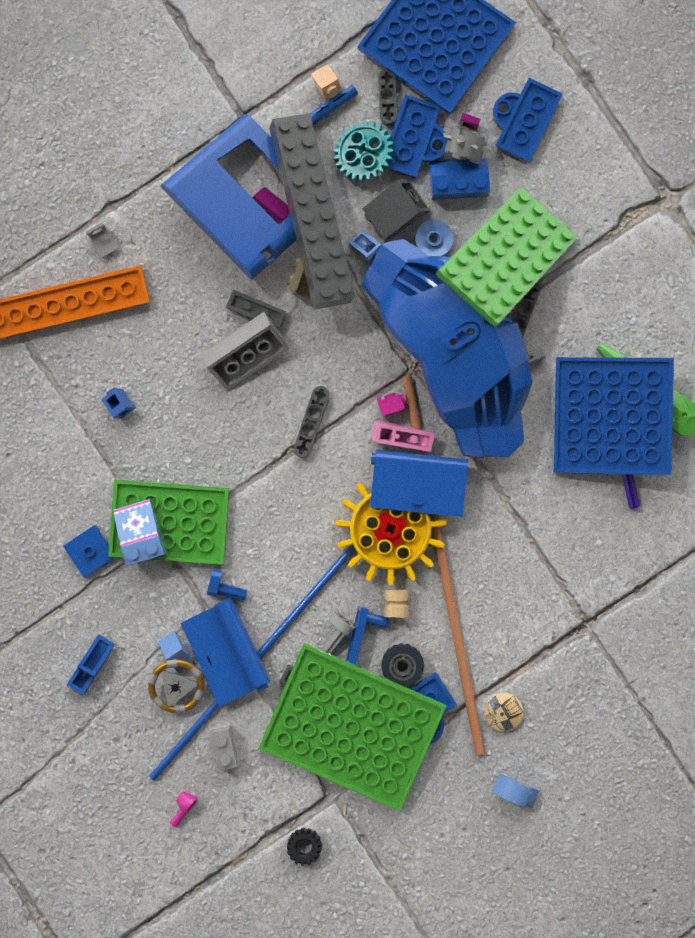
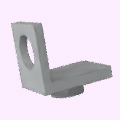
M103 223L86 231V234L91 238L102 258L118 250L116 243Z

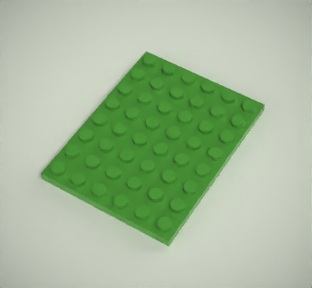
M303 643L258 749L400 811L443 716L446 704Z

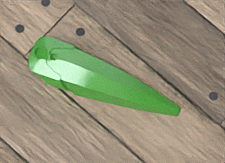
M600 344L597 348L602 357L627 358L603 344ZM673 389L672 431L681 436H688L695 432V403L681 392Z

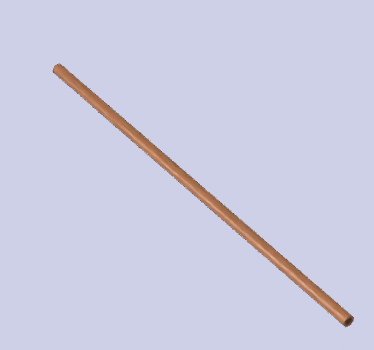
M412 376L404 377L402 379L412 428L422 430ZM416 449L417 454L427 455L426 451ZM429 514L431 521L439 520V515ZM432 527L433 539L444 543L441 527ZM444 545V548L435 547L475 755H483L485 751Z

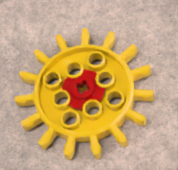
M361 483L356 484L358 491L363 495L364 499L358 505L343 499L341 503L346 508L353 510L354 513L351 521H335V525L338 527H349L351 534L350 539L343 540L337 544L338 548L354 545L358 552V555L350 560L348 566L350 568L356 566L361 559L370 563L371 567L366 577L369 581L374 577L377 567L387 569L389 585H393L395 580L394 569L403 567L406 569L408 577L412 581L415 580V572L412 570L411 564L418 558L426 566L432 568L434 564L431 559L424 555V551L428 545L444 548L445 544L440 540L430 538L431 528L443 527L447 525V522L441 519L431 521L428 513H420V520L413 522L409 518L410 511H402L401 515L394 516L391 513V509L382 508L381 510H376L370 507L371 494L366 491L364 485ZM375 517L378 520L376 528L372 529L367 526L368 518ZM389 523L396 526L393 534L385 530ZM406 529L414 531L415 536L412 540L404 538L403 533ZM365 535L370 536L372 539V544L368 547L361 544V538ZM384 541L388 542L391 546L390 550L386 553L381 552L379 549L380 543ZM402 547L407 548L409 551V555L405 559L400 558L397 554L398 550Z

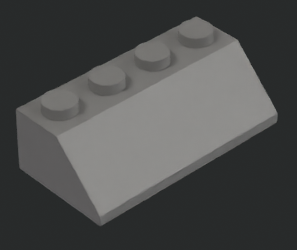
M263 312L201 355L207 369L226 390H229L290 348L274 323Z

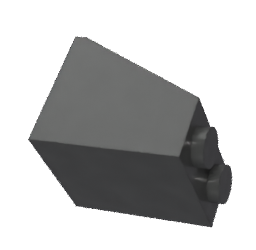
M409 179L397 180L362 208L365 212V218L370 223H373L376 227L377 235L384 240L392 238L430 211Z

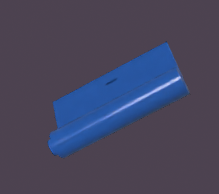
M377 449L376 453H372L371 464L374 465L370 507L463 517L468 459Z
M232 598L225 599L214 605V607L180 623L219 707L255 689L260 692L269 687L268 683L271 681Z

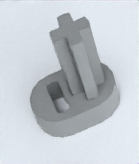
M334 611L329 618V621L337 629L321 648L322 651L332 654L346 635L349 636L355 629L354 624L338 611Z

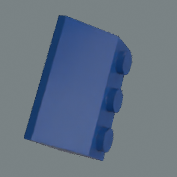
M469 159L429 162L431 200L489 196L490 181L486 159H481L479 164L470 162Z

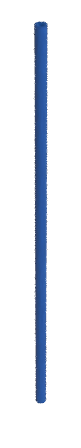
M350 545L257 651L260 659L355 552L354 545ZM216 699L149 775L152 780L155 781L219 708Z

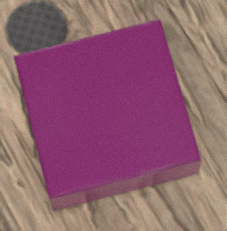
M462 113L459 124L477 130L481 119Z

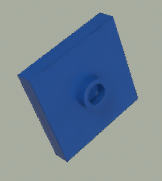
M96 525L63 545L83 578L115 558L108 557L109 544Z

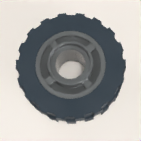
M399 643L388 648L387 652L383 655L381 663L383 676L405 687L416 684L424 672V661L421 653L414 646H410V644ZM401 661H405L408 664V667L404 670L397 667V664Z

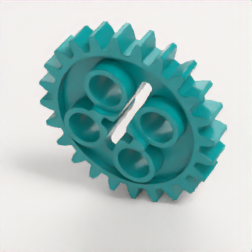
M366 120L362 126L357 121V127L355 128L350 124L351 130L343 129L345 135H338L341 141L335 142L338 147L333 149L334 153L337 154L333 157L337 162L336 166L338 169L341 168L340 172L345 174L347 179L352 177L354 182L358 178L361 183L364 182L365 178L371 182L372 176L379 179L378 173L380 172L384 175V167L390 169L388 162L394 161L390 156L395 154V151L391 149L395 147L394 143L391 142V135H388L387 129H383L381 124L376 127L374 121H372L370 126ZM357 138H362L361 142L355 143ZM380 142L377 148H372L373 144ZM356 155L353 161H348L351 156ZM369 160H374L370 166H366Z

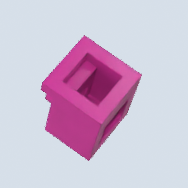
M394 392L384 396L385 400H382L381 397L377 398L383 417L405 410L404 405H407L404 394L396 395Z

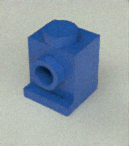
M112 388L101 399L113 418L123 419L136 408L123 389Z

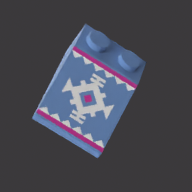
M151 499L113 510L126 566L167 554Z

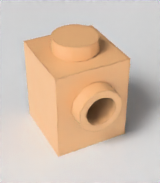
M328 65L311 74L316 88L325 101L342 92L338 78Z

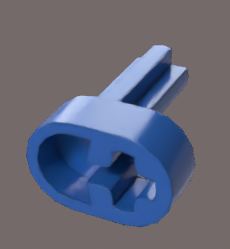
M212 570L206 595L216 597L218 594L245 601L247 589L221 584L222 571Z

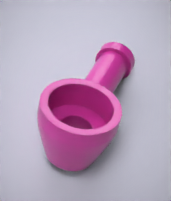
M183 791L176 799L180 810L170 820V824L177 828L186 813L196 804L198 798Z

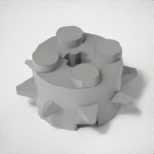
M457 125L452 126L450 133H443V137L447 139L445 152L452 154L454 158L463 160L465 157L469 158L470 162L479 164L484 151L491 152L490 147L486 145L489 137L483 133H480V136H478V133L473 132L472 129Z

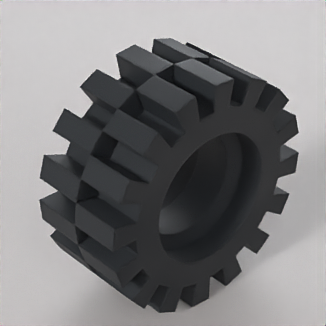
M301 828V830L297 829L290 835L287 843V853L290 859L295 861V864L298 865L300 863L301 866H304V864L311 865L312 862L315 863L317 858L320 857L322 842L316 831L313 832L310 828ZM304 839L312 844V849L307 854H302L297 849L298 842Z

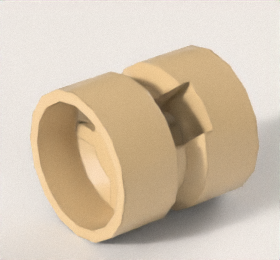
M385 589L384 600L387 604L384 606V617H409V606L406 605V602L409 601V590Z

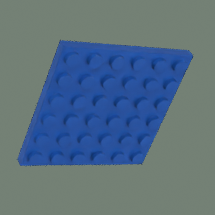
M391 0L359 43L357 50L450 115L513 29L516 22L485 0Z
M556 357L553 472L671 475L674 358Z

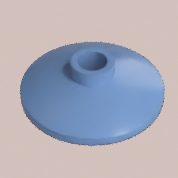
M432 219L425 221L417 229L415 235L416 246L428 256H443L452 247V230L441 220ZM431 237H436V238H437V242H436V243H432V242L430 241V238H431Z

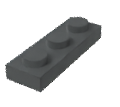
M235 290L232 291L226 306L227 309L251 319L265 312L278 330L286 315V311Z

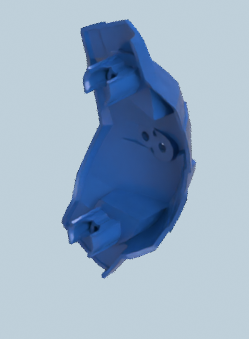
M404 239L381 244L371 266H368L361 286L379 305L384 325L399 343L421 363L424 378L438 415L454 431L462 455L475 458L510 457L524 443L521 410L527 401L533 383L528 364L529 357L517 322H513L509 314H507L494 327L443 282L436 273L451 257L428 256ZM467 329H472L474 334L471 336L466 335ZM450 339H455L457 344L455 346L450 345Z

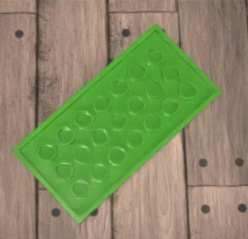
M520 187L438 270L436 275L496 327L578 237L527 191Z

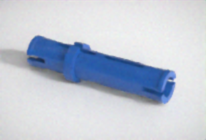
M353 84L326 103L319 104L318 108L310 113L313 126L324 117L328 118L330 113L358 95V91Z

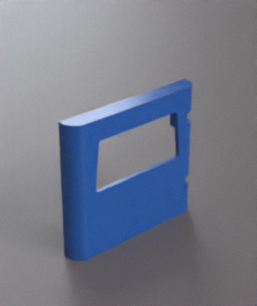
M244 114L162 183L160 187L250 280H253L297 240L290 214L281 224H277L217 162L249 140L279 170L272 138L252 117ZM265 251H268L272 255L267 260L263 256V253Z

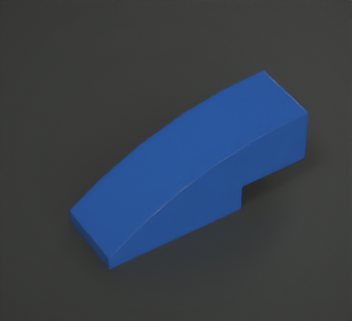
M98 634L68 681L67 687L84 697L115 644Z

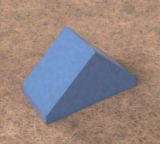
M364 230L360 231L349 241V244L368 264L374 260L381 245Z
M175 631L158 641L167 661L180 659L192 664L195 663ZM173 667L178 673L186 669L183 667Z

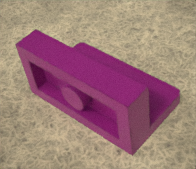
M263 187L252 197L277 224H281L290 214L288 205L266 187Z

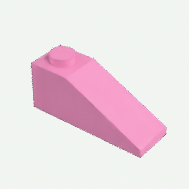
M375 420L371 439L376 443L431 452L435 433Z

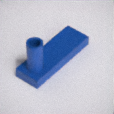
M358 606L354 622L355 629L351 635L346 661L354 665L357 663L365 624L387 628L389 617L368 613L369 609Z

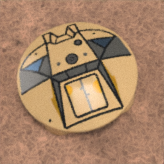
M507 692L498 693L492 696L485 705V717L494 729L510 731L520 724L523 718V706L516 696Z

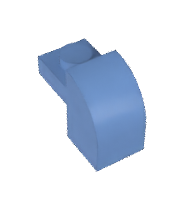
M500 773L492 789V792L524 808L525 806L533 807L540 791L535 787L522 784L514 778Z

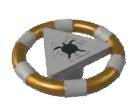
M180 659L168 660L158 665L151 673L148 681V692L152 701L157 707L170 713H182L195 707L201 700L205 689L204 678L199 669L192 663ZM173 667L186 668L197 681L174 674L165 669ZM161 672L167 704L162 701L155 690V684ZM198 685L194 698L190 702L172 706Z

